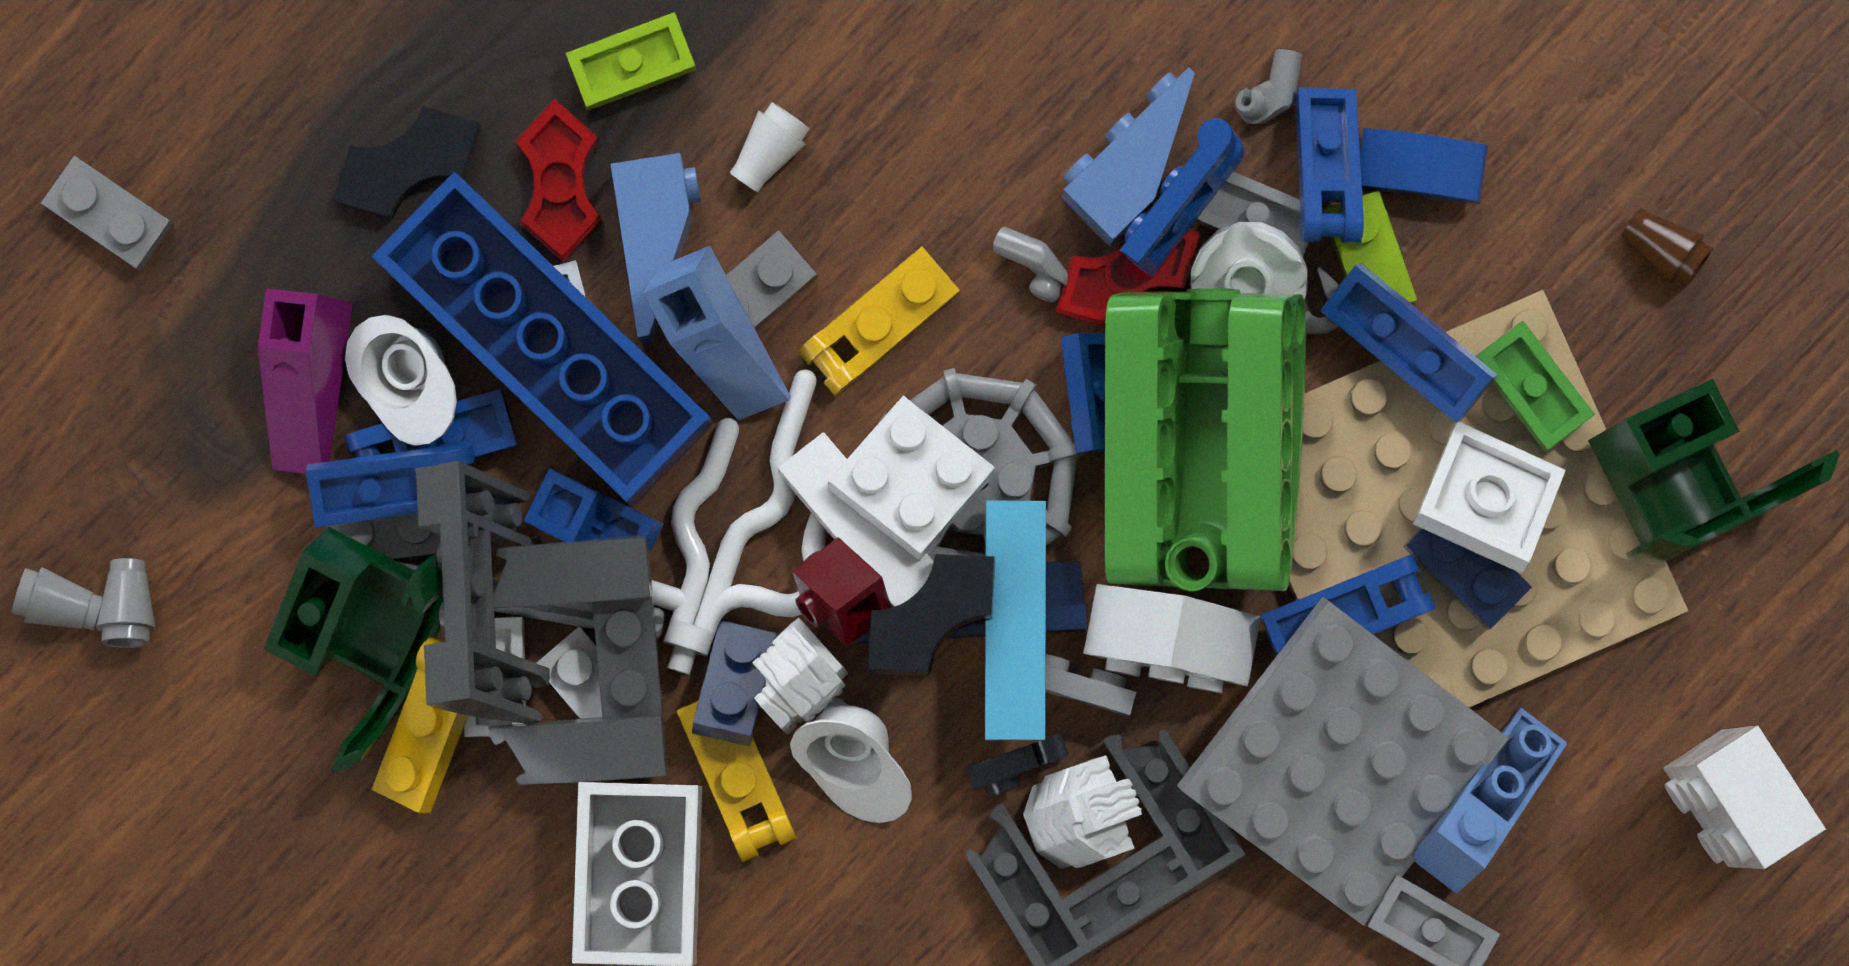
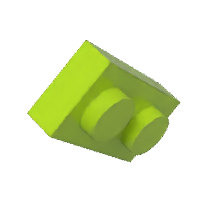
M675 12L566 53L588 111L697 70Z
M1380 191L1363 195L1364 229L1362 242L1360 244L1342 243L1340 237H1330L1344 278H1346L1355 265L1362 263L1408 302L1414 304L1417 301V297ZM1341 203L1324 208L1322 213L1341 214Z

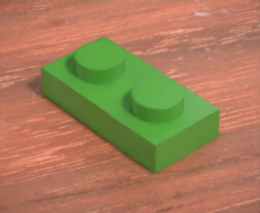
M1521 321L1476 355L1480 361L1497 374L1492 384L1544 452L1548 451L1595 415L1524 321Z

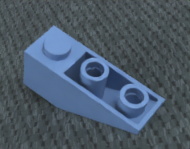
M1189 67L1178 78L1171 72L1166 74L1148 92L1146 98L1151 104L1136 119L1129 112L1125 114L1104 136L1110 144L1095 159L1088 153L1083 155L1063 176L1068 185L1063 189L1061 199L1110 248L1127 232L1131 223L1140 214L1147 213L1152 208L1195 75Z
M709 245L660 266L642 294L670 345L739 421L788 401L791 396L711 246Z
M1521 707L1501 731L1509 740L1489 765H1481L1412 854L1416 859L1414 862L1456 894L1486 868L1567 745L1566 741Z

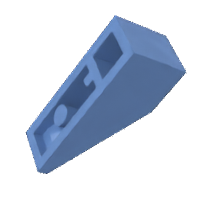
M681 153L611 164L637 337L641 344L654 341L659 325L642 293L660 266L681 257L693 220L690 203L701 202L696 168H685Z

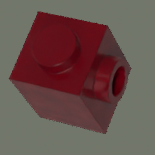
M839 537L822 550L812 553L805 559L803 564L792 571L800 595L795 599V602L801 614L814 627L822 624L846 647L870 630L871 610L891 608L883 577Z

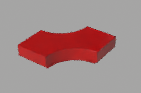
M554 99L515 141L529 159L534 176L533 197L531 204L521 218L520 225L562 263H566L603 222L587 198L584 183L587 160L599 139Z
M1188 230L1153 277H1150L1135 266L1120 249L1108 255L1095 258L1072 256L1067 271V285H1063L1055 314L1105 329L1107 304L1109 298L1114 294L1127 291L1149 292L1158 289L1183 291L1200 232Z

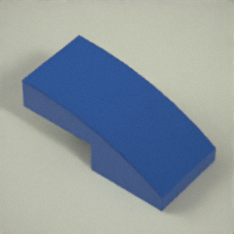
M1364 128L1360 151L1362 190L1418 194L1423 199L1480 204L1488 146L1486 144L1447 137Z
M549 468L524 519L525 522L564 542L648 535L649 553L664 524L552 468Z

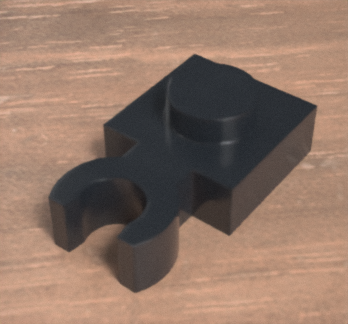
M1059 733L1045 738V740L1037 741L966 767L965 769L973 791L985 787L988 796L992 797L1021 786L1022 783L1018 774L1061 759L1069 754L1062 735Z

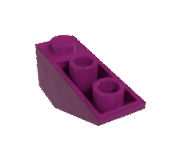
M266 288L258 341V354L272 470L306 474L307 464L330 461L353 303L319 294Z

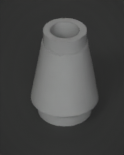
M122 558L110 561V572L107 576L96 629L102 632V644L106 646L137 648L150 644V633L156 630L146 573V562L143 560Z
M41 567L39 572L25 568L11 613L25 617L24 623L77 629L85 628L94 631L103 597L93 594L92 591L44 567Z

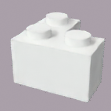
M1097 584L1083 654L1107 659L1105 670L1109 672L1140 677L1141 667H1149L1148 677L1183 684L1185 675L1189 676L1187 687L1222 693L1224 683L1248 686L1261 619L1257 615L1188 596Z

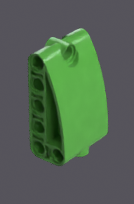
M1199 288L1188 289L1187 292L1127 291L1114 294L1109 298L1105 321V573L1109 584L1178 587L1190 592L1203 588L1286 591L1290 581L1302 456L1306 362V307L1303 295L1240 293L1239 289ZM1191 546L1200 548L1208 556L1210 566L1206 576L1194 573L1188 566L1186 557Z

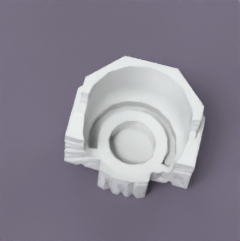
M800 618L793 621L772 641L774 647L770 646L766 653H762L760 658L752 662L766 679V687L754 699L787 735L797 727V723H802L803 721L809 723L815 718V714H819L827 707L828 703L835 700V696L843 693L842 688L846 685L842 679L848 674L846 669Z
M1106 755L1044 777L1043 782L1032 786L1023 814L1036 852L1061 869L1069 866L1075 868L1084 867L1135 849L1131 838L1128 837L1129 832L1125 821L1142 815L1141 808L1137 806L1139 799L1135 798L1137 794L1131 788L1133 784L1129 778L1116 782L1112 771L1109 769L1110 764Z

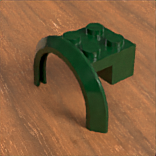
M1713 379L1630 416L1588 440L1641 543L1640 546L1626 553L1627 558L1651 565H1659L1831 480L1840 456L1838 451H1833L1741 498L1714 446L1740 431Z
M328 527L302 551L263 650L314 676L332 659H335L385 685L361 722L342 742L331 768V771L337 773L359 763L380 740L407 698L418 669L416 657L420 647L428 638H437L441 628L439 610L444 600L443 578L438 568L436 554L430 556L414 571Z

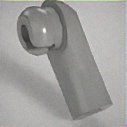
M1285 49L1275 50L1269 80L1250 90L1246 87L1237 94L1235 109L1245 122L1264 124L1293 106L1303 58L1301 53Z
M1002 227L995 237L993 252L1027 266L1036 274L1029 285L1030 292L1034 296L1049 303L1057 301L1063 285H1067L1068 273L1044 242L1008 227Z

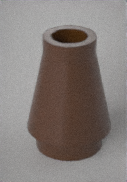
M1640 208L1634 214L1621 235L1670 283L1677 280L1686 287L1693 281L1713 251V247L1702 241L1704 238L1703 234L1655 216L1643 208Z

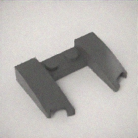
M461 461L417 468L418 527L441 536V543L438 545L436 558L443 578L444 600L440 606L439 619L442 630L445 633V642L424 645L426 704L449 712L479 718L523 724L539 723L542 720L540 712L524 706V702L531 697V685L535 688L548 686L550 668L496 649L491 549L498 550L500 547L542 544L540 535L528 537L519 533L518 526L522 523V512L518 504L531 500L529 492Z
M648 535L498 548L496 556L507 561L493 593L494 609L592 602L602 717L489 727V735L494 745L496 746L506 740L525 772L515 778L519 785L666 776L668 763Z
M1166 730L1158 731L1159 746L1123 749L1121 734L1110 735L1103 739L1104 745L1125 779L1129 778L1133 784L1131 788L1136 791V797L1161 835V838L1065 898H1061L1003 803L994 807L989 816L1000 827L982 856L971 849L965 854L1033 966H1078L1096 955L1095 952L1140 923L1193 890L1197 892L1246 861V854L1228 826L1182 792L1177 786L1190 767Z

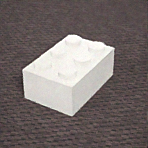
M1758 725L1720 730L1663 767L1671 779L1664 784L1669 796L1682 813L1685 814L1690 810L1703 828V831L1697 834L1698 839L1716 864L1724 860L1728 867L1766 869L1826 830Z
M578 782L572 963L653 966L696 965L702 786Z

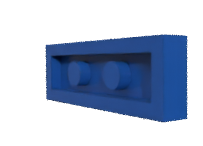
M1362 263L1353 267L1320 310L1456 423L1465 417L1497 377L1493 370Z

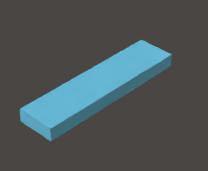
M986 501V556H994L996 563L992 620L985 621V740H1045L1046 501Z

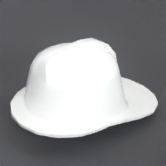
M389 315L370 317L355 327L347 341L345 362L348 375L358 392L368 402L385 427L400 441L414 446L431 444L442 437L454 420L457 399L455 384L445 366L443 351L437 341L423 329L412 327L405 320Z
M835 697V700L827 704V707L817 716L815 721L804 724L794 732L790 742L793 757L812 776L828 797L844 812L860 820L876 823L893 821L906 813L912 800L911 784L902 768L889 754L887 729L878 716L867 709L848 705L841 698Z

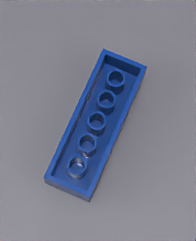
M455 171L372 255L405 290L631 507L646 494L713 424L710 416Z

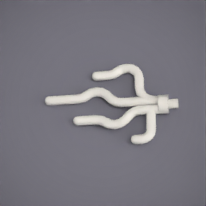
M800 370L794 376L789 391L791 397L785 403L772 442L769 462L774 482L773 493L762 506L746 512L729 526L721 541L709 580L710 562L705 545L696 532L694 519L698 507L717 491L726 473L739 434V425L734 419L725 418L718 423L700 474L681 490L673 506L671 528L675 542L685 558L687 566L686 575L681 589L652 580L654 605L673 611L663 641L674 647L667 666L670 670L690 675L696 654L708 656L721 619L733 609L740 607L752 608L782 617L802 615L795 602V599L800 596L798 591L792 594H783L761 586L731 585L743 548L748 539L756 533L772 527L786 516L795 500L796 494L778 474V467L794 455V450L817 382L816 375L810 370ZM810 513L801 548L803 562L812 553L820 551L825 547L828 536L826 529L812 513Z

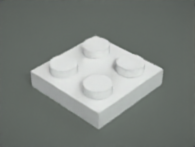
M902 396L828 480L827 489L920 561L993 477L995 467L905 396Z
M1457 422L1448 437L1413 524L1523 574L1530 563L1566 470L1468 425Z

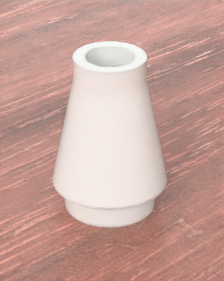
M771 102L764 113L758 111L739 158L730 173L754 191L759 192L765 182L806 145L802 140L810 128L783 108Z

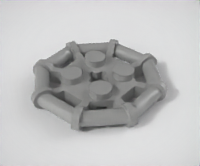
M955 368L943 370V377L910 400L928 415L950 400L954 418L944 424L943 427L995 467L993 477L987 482L988 486L974 497L927 552L933 561L935 554L986 556L984 553L939 546L948 532L955 534L965 533L984 538L986 546V501H1031L1035 470L1053 465L1046 509V546L1059 536L1067 537L1072 529L1068 521L1078 458L1084 454L1076 453L1075 443L1036 392L1037 384L1028 379L1021 383L956 373ZM962 397L1010 404L1001 420L984 415H967ZM1022 412L1050 450L1032 454L1013 429ZM884 413V414L882 415V417L880 418L879 422H880L887 414Z

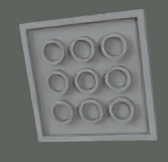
M1322 597L1177 786L1198 804L1364 926L1375 912L1396 874L1402 877L1416 860L1412 854L1481 765H1489L1509 738L1325 597Z

